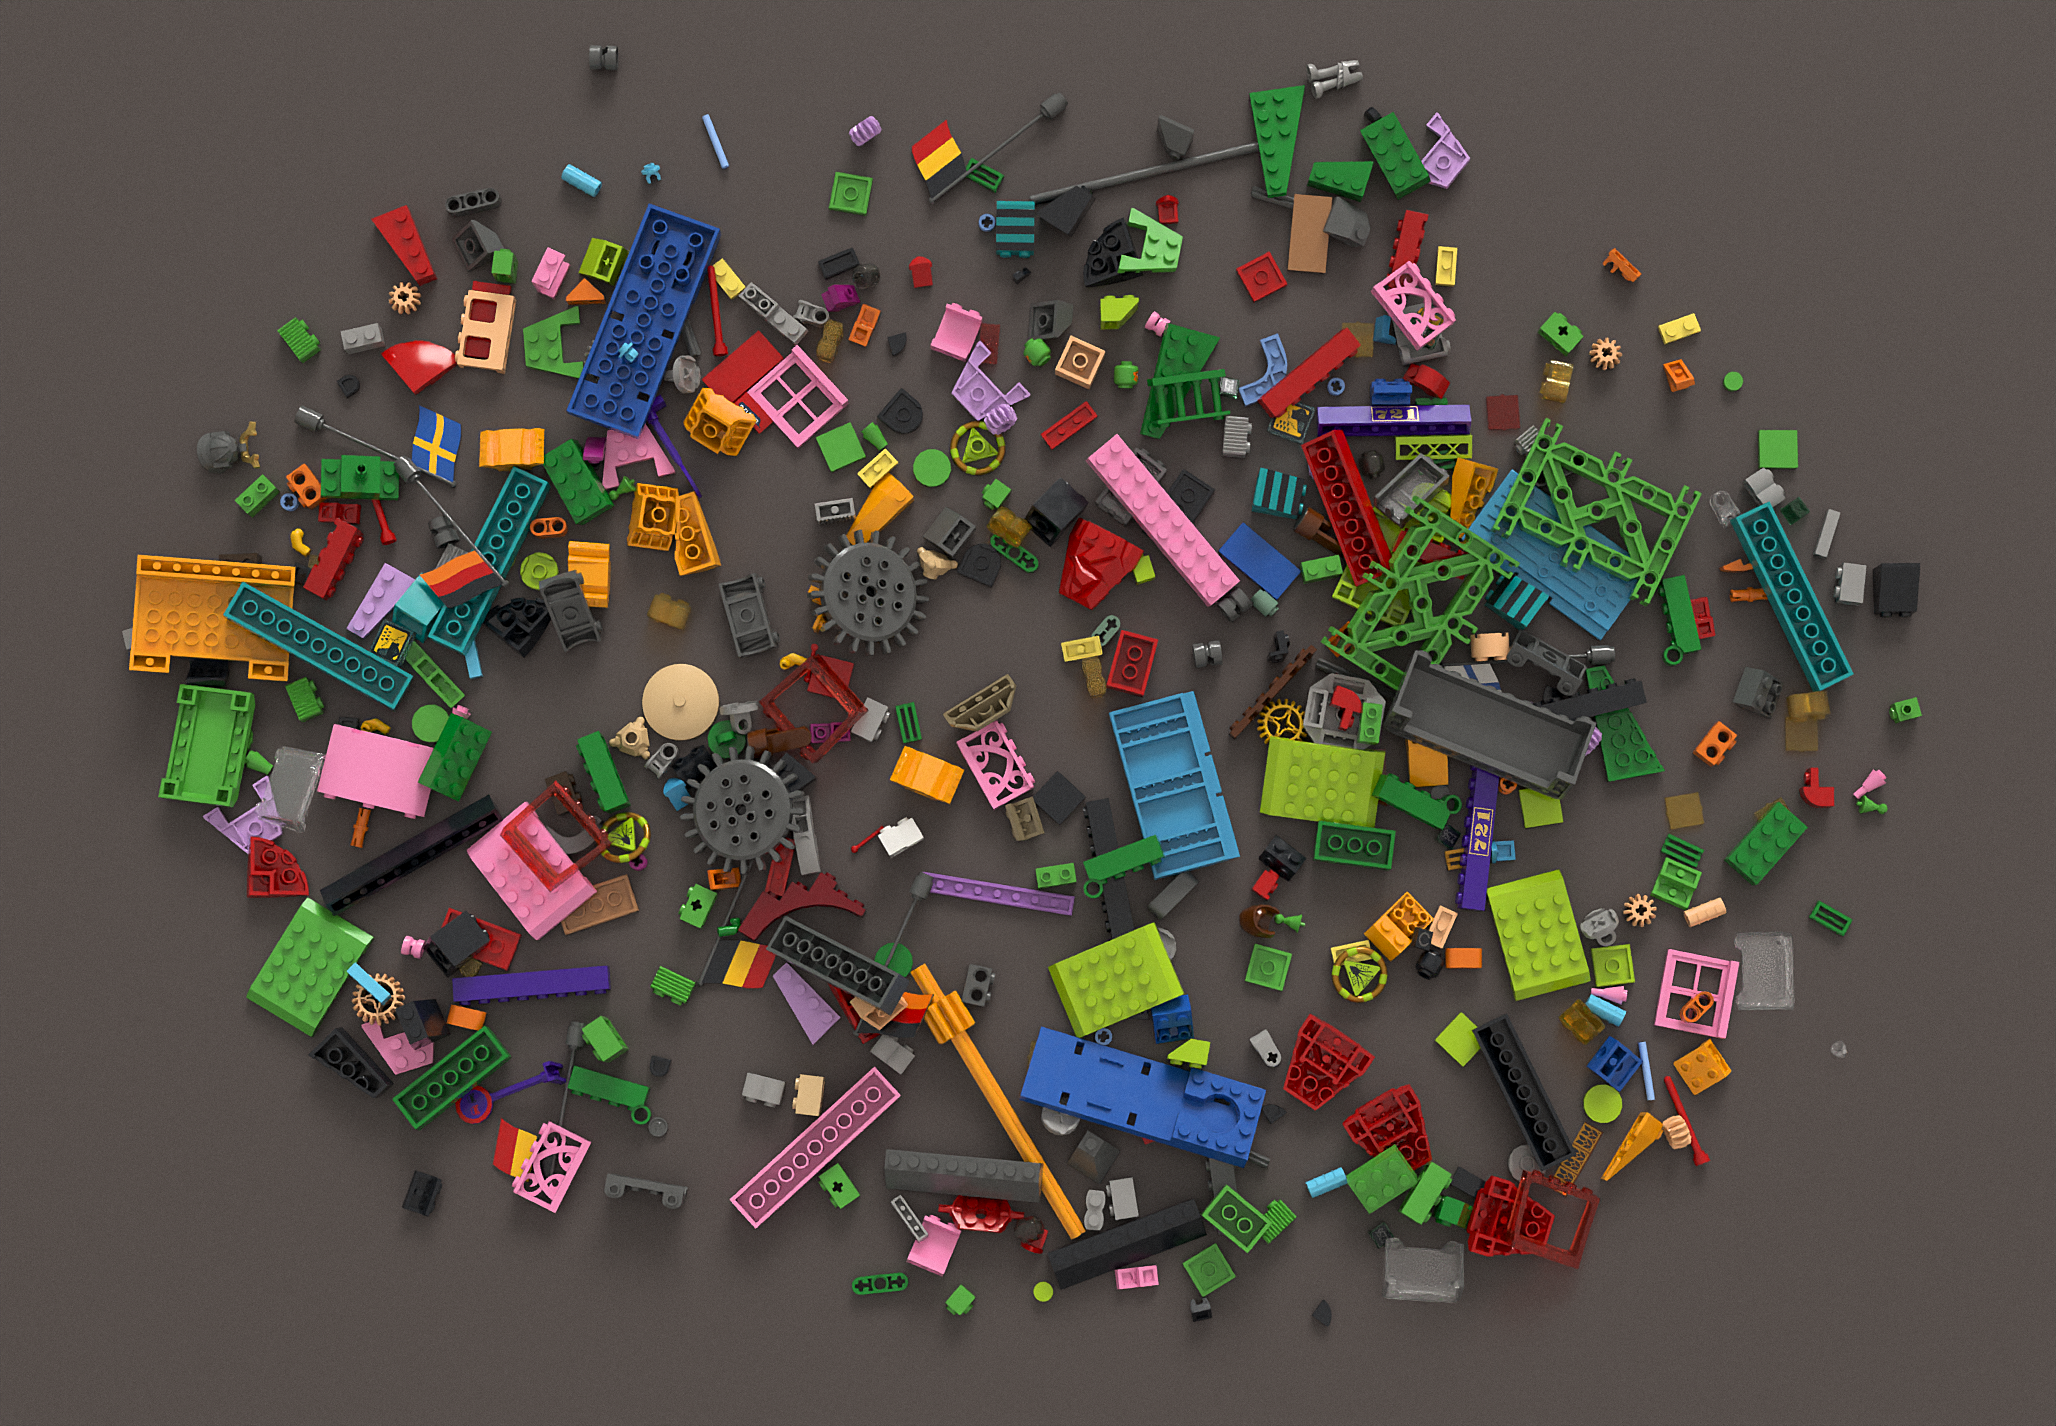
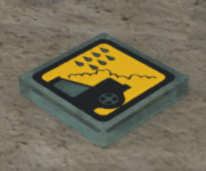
M1298 402L1294 406L1290 404L1285 408L1287 412L1281 417L1271 418L1267 432L1302 445L1316 409Z
M384 619L369 652L401 668L417 633Z

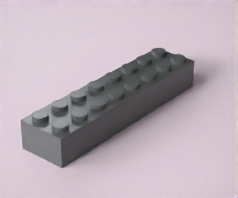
M787 916L783 918L766 950L784 961L890 1016L910 983L908 979L899 973Z

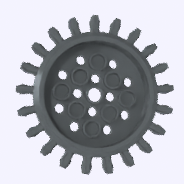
M857 530L854 532L855 545L851 546L847 536L843 534L838 537L843 550L838 552L829 543L823 548L832 559L829 562L821 557L814 559L813 562L823 568L824 571L822 575L817 573L808 575V580L820 583V590L808 593L807 598H820L822 607H818L811 612L812 616H819L825 613L829 621L820 628L821 632L828 631L832 627L839 631L834 638L833 644H840L846 636L851 639L849 653L857 652L859 642L865 643L866 656L870 657L874 655V643L879 642L882 653L885 655L891 652L888 642L889 638L892 637L900 648L906 645L904 638L900 634L903 629L911 636L919 632L909 621L911 618L919 621L926 618L925 614L915 610L916 603L923 604L928 602L929 597L917 595L916 587H921L928 582L927 579L922 578L914 580L911 572L917 570L921 564L920 562H914L907 566L903 558L910 551L908 547L900 550L898 554L892 551L896 540L895 537L888 538L885 546L879 545V531L875 530L871 532L870 543H864L862 530ZM864 558L868 560V565L864 563ZM882 562L886 564V568L882 567ZM844 573L848 575V580L844 578ZM862 577L866 579V583L862 582ZM880 581L884 583V587L880 586ZM898 584L902 587L901 591L897 588ZM867 587H871L874 590L873 597L867 595ZM842 592L846 594V598L842 597ZM860 596H863L864 602L860 601ZM878 599L882 602L881 606L877 603ZM895 603L899 604V609L895 607ZM858 614L862 617L861 621L857 618ZM875 618L879 619V624L875 622Z
M751 746L746 748L745 760L738 759V752L735 747L729 748L730 761L726 763L723 762L719 754H712L713 761L717 767L710 771L707 766L699 764L697 766L698 769L705 775L702 783L693 779H688L687 781L691 787L697 789L695 798L690 796H683L681 798V801L686 804H694L693 813H685L680 816L681 820H694L696 826L695 829L684 834L685 837L694 838L699 835L703 840L693 851L696 854H700L709 847L713 852L708 858L707 864L714 866L720 856L725 857L723 871L728 873L732 870L734 860L740 861L741 874L749 873V860L754 859L759 871H765L766 864L763 856L770 854L775 862L780 863L782 858L776 851V848L780 844H783L788 849H794L795 847L791 841L785 838L788 831L791 830L795 833L803 832V828L799 825L791 824L793 815L801 816L806 814L805 809L793 808V799L803 797L805 795L804 791L796 790L790 793L788 785L793 783L798 776L790 774L783 779L779 775L780 771L787 764L784 760H779L773 768L767 766L771 758V752L765 750L759 762L753 761L755 751L754 747ZM743 776L748 778L745 783L742 781ZM728 779L729 785L725 787L724 781ZM765 791L769 792V796L767 798L764 797ZM750 795L751 799L747 802L745 797ZM731 798L732 804L728 805L727 800ZM711 802L714 803L713 809H709V804ZM741 804L746 807V812L743 815L737 813V808ZM768 810H772V816L770 817L767 816ZM750 814L754 815V819L752 821L749 820ZM734 817L736 822L732 825L730 820ZM714 821L717 822L716 828L712 827V823ZM753 833H757L755 840L752 839ZM737 836L739 842L735 844L733 840Z

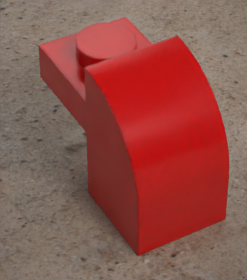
M1410 364L1403 377L1405 381H1410L1411 385L1420 387L1427 395L1442 399L1450 385V382L1443 375L1423 364L1421 366Z
M1338 685L1335 687L1329 706L1343 710L1338 729L1346 731L1348 727L1351 728L1355 717L1352 714H1361L1362 705L1355 692Z
M1818 768L1806 769L1804 784H1807V787L1799 788L1803 801L1815 808L1834 807V787H1819Z

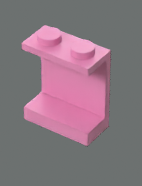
M547 248L532 279L537 292L552 299L556 298L570 268V264L563 261L565 258L564 254Z
M947 304L936 337L932 340L931 349L967 362L983 321L982 316L974 310L969 312L963 310V307L958 304Z
M925 1216L922 1226L929 1234V1237L920 1243L915 1240L906 1262L943 1277L961 1230L957 1229L953 1223L948 1222V1224L940 1222L941 1219L936 1216Z

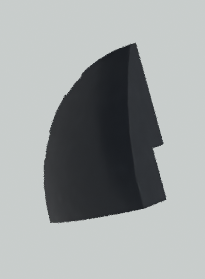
M1124 217L1104 228L1103 234L1090 245L1088 258L1083 269L1086 288L1115 284L1143 276L1142 271L1140 273H1136V271L1117 273L1121 255L1138 259Z
M522 597L511 599V603L502 607L497 605L490 609L483 624L515 652L525 658L543 635L551 617L544 599L527 600Z

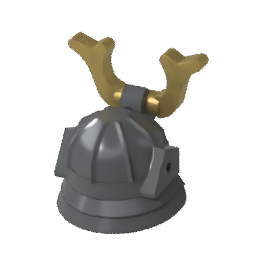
M249 422L247 430L240 436V444L230 436L228 431L211 432L203 435L197 444V456L202 466L211 473L221 474L227 469L233 468V463L237 461L239 454H241L243 462L252 464L254 468H260L258 462L259 455L253 454L250 457L248 451L249 437L257 435L255 430L256 422Z

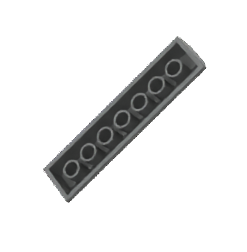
M886 1149L884 1170L886 1188L1040 1203L1044 1163Z

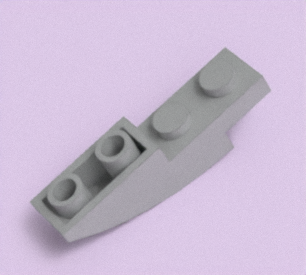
M752 282L739 295L762 319L793 344L797 345L809 332L807 328L783 310L778 303Z
M809 795L793 799V808L806 810L805 815H793L792 818L793 825H799L803 828L802 833L793 832L802 876L821 873L811 801Z

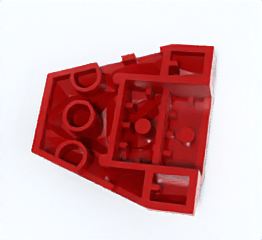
M1078 518L1069 536L1059 593L1093 610L1116 584L1119 585L1122 582L1121 579L1129 571L1132 572L1136 568L1144 551L1094 523Z
M1309 1014L1299 1029L1283 1089L1316 1111L1339 1091L1349 1086L1356 1078L1362 1076L1375 1056L1329 1023Z
M1410 1084L1401 1086L1398 1089L1392 1088L1357 1108L1355 1113L1342 1123L1352 1141L1364 1148L1370 1156L1376 1157L1395 1144L1413 1170L1432 1160L1420 1100Z
M1491 1175L1485 1182L1484 1188L1479 1189L1467 1225L1466 1230L1470 1234L1468 1239L1469 1251L1487 1257L1494 1255L1507 1256L1510 1254L1544 1253L1555 1215L1528 1197V1194L1519 1190L1511 1181Z

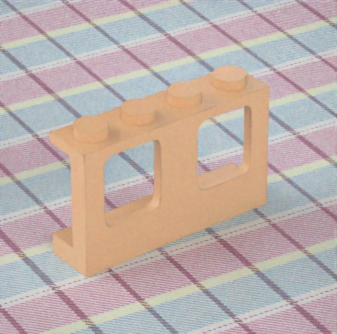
M469 290L468 295L464 297L466 310L465 314L461 316L463 329L458 335L460 348L459 351H456L455 362H457L460 368L467 366L496 370L497 373L505 374L516 299L510 295ZM473 299L497 303L495 321L493 323L470 320ZM467 336L491 339L490 353L487 360L467 358L464 355Z

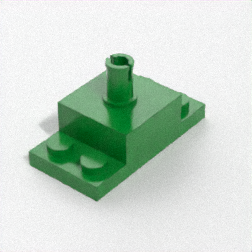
M341 455V460L321 459V498L398 501L399 474L395 471L394 462L380 461V456Z

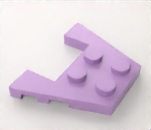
M1436 112L1427 123L1426 128L1439 136L1440 139L1421 162L1431 179L1429 184L1447 189L1470 162V157L1459 141L1453 136L1440 114Z
M981 341L976 344L951 392L976 421L986 417L991 412V409H994L996 406L1001 404H1009L1010 406L1031 395L1020 382L1004 395L978 368L991 354Z
M265 776L252 785L261 798L262 803L229 823L219 807L203 816L206 821L211 823L247 854H249L250 837H260L273 841L283 835L269 776Z

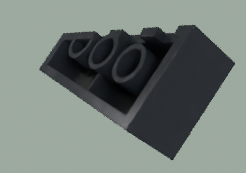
M787 752L780 759L787 763L779 773L783 779L790 774L798 776L793 783L788 785L790 793L796 790L801 791L817 780L810 771ZM765 791L764 797L767 798L769 796V792ZM751 796L746 799L747 802L750 801ZM743 804L737 810L740 815L746 812V807ZM750 814L749 820L752 821L754 819V815Z
M343 1027L335 1028L308 1054V1056L318 1060L322 1065L330 1068L340 1077L348 1080L372 1098L381 1097L394 1084Z

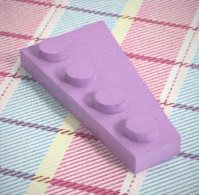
M385 563L346 629L365 639L381 620L394 609L396 602L415 579Z
M787 962L773 975L801 1026L814 1045L841 1017Z

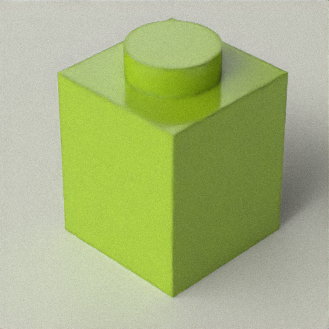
M1143 554L1136 568L1132 571L1136 585L1155 580L1150 557Z

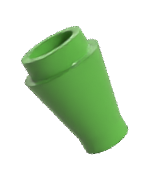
M873 422L861 431L864 435L863 437L879 451L888 444L878 425H875Z
M251 750L245 758L244 764L247 765V768L266 775L273 768V765L257 751Z

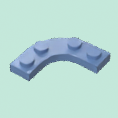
M1278 333L1260 340L1268 365L1265 375L1256 382L1238 388L1245 407L1257 403L1261 396L1286 375L1287 357Z

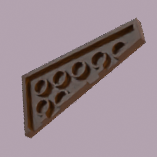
M1310 645L1307 650L1303 648L1294 659L1296 660L1295 663L1292 664L1290 662L1283 669V676L1281 678L1277 676L1269 684L1270 690L1266 694L1262 693L1255 700L1257 704L1253 708L1249 706L1242 714L1244 718L1240 722L1236 720L1230 726L1231 732L1229 736L1235 740L1263 708L1313 657L1317 650L1313 645Z

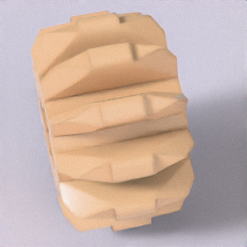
M400 282V288L393 286L395 292H389V295L393 297L389 299V303L393 304L392 309L394 311L398 309L399 314H402L404 310L407 314H410L411 308L416 311L417 308L414 305L421 304L418 300L421 294L416 293L418 288L416 286L412 287V284L409 282L406 286L403 282ZM407 295V301L403 302V296Z
M1605 338L1604 342L1598 339L1597 344L1593 343L1591 346L1593 350L1589 352V355L1594 356L1591 358V362H1598L1595 366L1596 368L1602 365V369L1606 370L1608 365L1610 369H1613L1614 364H1619L1620 360L1618 358L1622 356V353L1617 352L1621 347L1614 346L1615 340L1609 343V338ZM1605 351L1609 353L1606 357L1603 356Z
M1637 894L1635 899L1629 897L1628 899L1631 904L1624 903V906L1629 908V910L1623 911V914L1630 915L1626 918V921L1633 919L1632 926H1636L1639 923L1640 927H1644V921L1646 924H1650L1651 920L1649 917H1656L1651 911H1655L1657 908L1650 907L1654 901L1646 902L1648 899L1647 895H1644L1642 900L1640 894ZM1641 906L1640 909L1643 908L1644 910L1641 916L1639 913H1636V909Z
M1680 1115L1672 1116L1663 1121L1666 1140H1668L1669 1145L1673 1149H1680L1691 1143L1689 1129L1685 1120Z

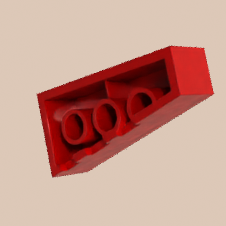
M1406 210L1403 219L1398 220L1396 231H1400L1399 237L1394 239L1392 248L1396 249L1389 261V267H1392L1391 274L1408 261L1412 264L1418 262L1420 245L1425 233L1423 229L1428 220V214ZM1402 274L1400 276L1399 282L1401 287H1404L1405 279L1408 283L1413 282L1409 274ZM1395 279L1387 284V290L1397 288Z

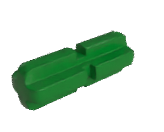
M1416 398L1415 406L1448 405L1447 398H1433V400H1430V398Z

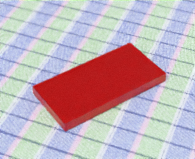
M473 281L472 290L503 295H510L512 288L508 285ZM473 299L470 320L493 323L495 321L497 303ZM467 336L464 355L488 359L491 339Z
M758 330L701 380L708 388L713 389L716 395H723L728 401L734 403L782 362L784 358Z
M449 908L442 927L462 912ZM476 918L479 927L485 929L489 934L490 942L473 958L508 971L522 935Z

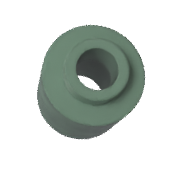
M1261 589L1250 600L1253 602L1252 605L1265 617L1268 615L1272 617L1279 609L1277 607L1278 602Z

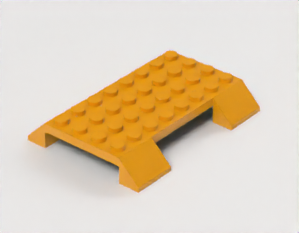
M138 555L129 670L169 673L170 657L176 656L249 662L248 679L288 680L289 653L226 619L223 614L242 582L292 608L295 567Z

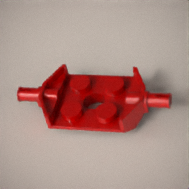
M958 1195L953 1204H939L938 1212L950 1213L957 1229L1002 1233L1009 1222H1012V1219L1024 1220V1212L1011 1210L1006 1199ZM977 1214H984L986 1217L983 1218V1219H980V1218H977L976 1215H977Z

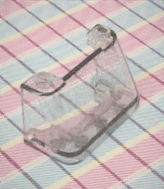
M282 746L281 749L278 748L274 758L276 762L261 803L258 802L255 809L258 819L303 833L306 827V823H304L305 816H308V808L319 777H321V770L323 769L326 755Z
M1783 931L1737 933L1735 948L1742 953L1743 989L1736 996V1005L1739 1007V1010H1793L1795 998L1792 934Z
M1398 1238L1385 1239L1382 1280L1383 1297L1388 1299L1454 1303L1460 1300L1464 1289V1244L1451 1241L1444 1245L1442 1249L1404 1247V1243Z

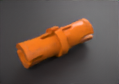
M1747 587V589L1730 590L1731 602L1768 600L1763 588L1753 589L1752 587Z
M359 808L356 824L353 825L355 829L351 846L363 848L365 833L369 829L367 825L371 810Z

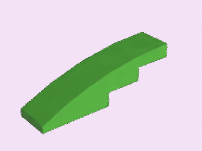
M413 639L404 647L401 653L404 659L450 708L465 696Z

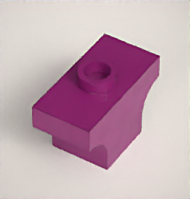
M832 285L828 287V291L821 294L828 312H839L844 308L860 303L854 285Z

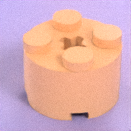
M1505 632L1504 636H1502V633L1477 634V638H1475V634L1470 635L1471 658H1475V661H1488V657H1494V660H1507V654L1510 649L1509 632Z

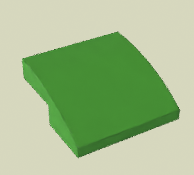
M1666 857L1650 896L1686 911L1702 872Z

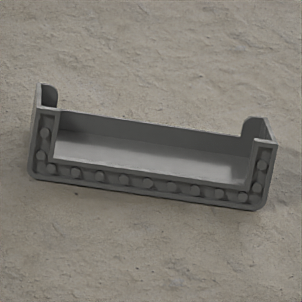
M1415 650L1408 662L1383 724V728L1386 731L1548 797L1559 800L1565 797L1576 783L1597 724L1596 722H1593L1591 718L1581 716V718L1571 721L1565 715H1556L1547 708L1534 706L1530 701L1519 700L1513 694L1502 693L1493 686L1482 685L1476 679L1462 677L1460 673L1445 670L1439 664H1430L1432 658L1428 652Z

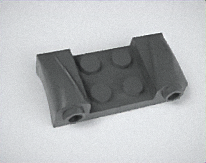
M577 570L539 581L540 592L564 652L583 642L601 641L600 631H603L601 621H596V618L592 616L582 590V584L585 583L582 573H578Z
M752 573L734 581L720 583L719 588L738 657L745 658L778 648V643L781 642L779 633L775 632L770 626L762 597L763 588H766L763 577Z
M1521 628L1513 639L1507 654V661L1515 667H1522L1527 659H1529L1534 665L1547 669L1551 675L1559 676L1557 688L1562 694L1567 696L1575 694L1583 681L1581 678L1587 668L1586 665Z
M611 1173L607 1174L604 1192L610 1198L621 1197L623 1193L628 1192V1188L629 1190L639 1192L643 1191V1188L649 1189V1193L655 1195H662V1192H664L662 1198L664 1206L670 1209H679L685 1203L688 1187Z

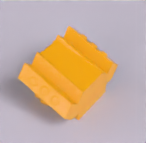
M702 388L683 424L686 430L691 433L690 437L713 452L718 454L722 451L726 455L737 456L755 425L756 419L754 414L745 413L743 407L736 406L724 398L723 395H716L713 389Z
M503 429L480 432L479 467L494 468L501 472L511 471L513 466L521 470H532L533 466L544 464V429Z
M637 483L636 491L634 492L635 497L632 502L627 544L628 546L669 551L677 524L676 497L679 496L678 488Z
M569 541L568 572L577 570L578 573H582L585 582L582 584V590L588 606L608 608L611 572L610 544Z
M904 746L890 780L907 790L935 801L938 800L950 804L964 769Z

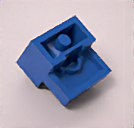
M1375 379V382L1370 384V406H1409L1412 394L1410 381L1394 379V382H1386V379Z
M1609 1036L1586 1067L1620 1092L1643 1061L1618 1040Z

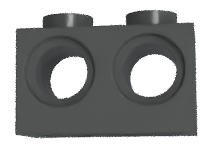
M973 964L969 965L961 1002L984 1007L985 1003L989 1004L991 992H988L989 984L993 985L995 978L992 968ZM979 971H983L987 975L986 980L983 982H979L975 978L976 973ZM974 990L982 992L981 1000L974 1001L971 998Z

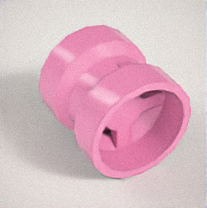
M1154 311L1148 319L1145 328L1155 331L1156 335L1162 337L1166 323L1171 321L1161 318Z
M406 936L402 944L401 954H411L414 958L421 959L426 941L421 939L414 940L413 937Z

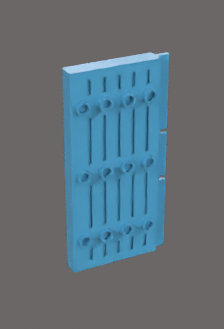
M1512 469L1471 524L1469 530L1520 563L1518 567L1508 566L1510 562L1504 560L1500 566L1502 570L1506 572L1511 571L1513 574L1515 572L1518 573L1517 577L1552 598L1549 603L1551 606L1601 640L1631 600L1629 596L1637 580L1634 579L1626 582L1591 565L1587 555L1580 570L1575 573L1572 569L1573 565L1577 564L1578 556L1571 553L1567 559V567L1559 565L1568 547L1567 545L1556 548L1521 531L1518 521L1508 539L1501 535L1508 530L1510 523L1502 519L1498 524L1500 530L1496 531V533L1491 532L1490 530L1518 475ZM1522 477V479H1523L1525 482L1529 483L1528 480H1526L1524 477ZM1534 486L1525 507L1561 524L1550 496ZM1506 509L1508 516H1515L1513 509ZM1541 525V531L1549 533L1548 526ZM1587 525L1583 527L1587 537L1630 557L1627 551L1592 526ZM1465 534L1461 538V541L1465 540ZM1581 542L1575 543V547L1578 550H1584V545ZM1495 553L1490 555V562H1493L1496 559ZM1610 559L1611 566L1618 567V561Z
M1194 691L1109 712L1110 722L1142 837L1145 839L1157 835L1165 858L1161 859V863L1151 866L1154 880L1240 857L1223 795L1216 796L1222 790L1212 755L1205 757V753L1211 751Z

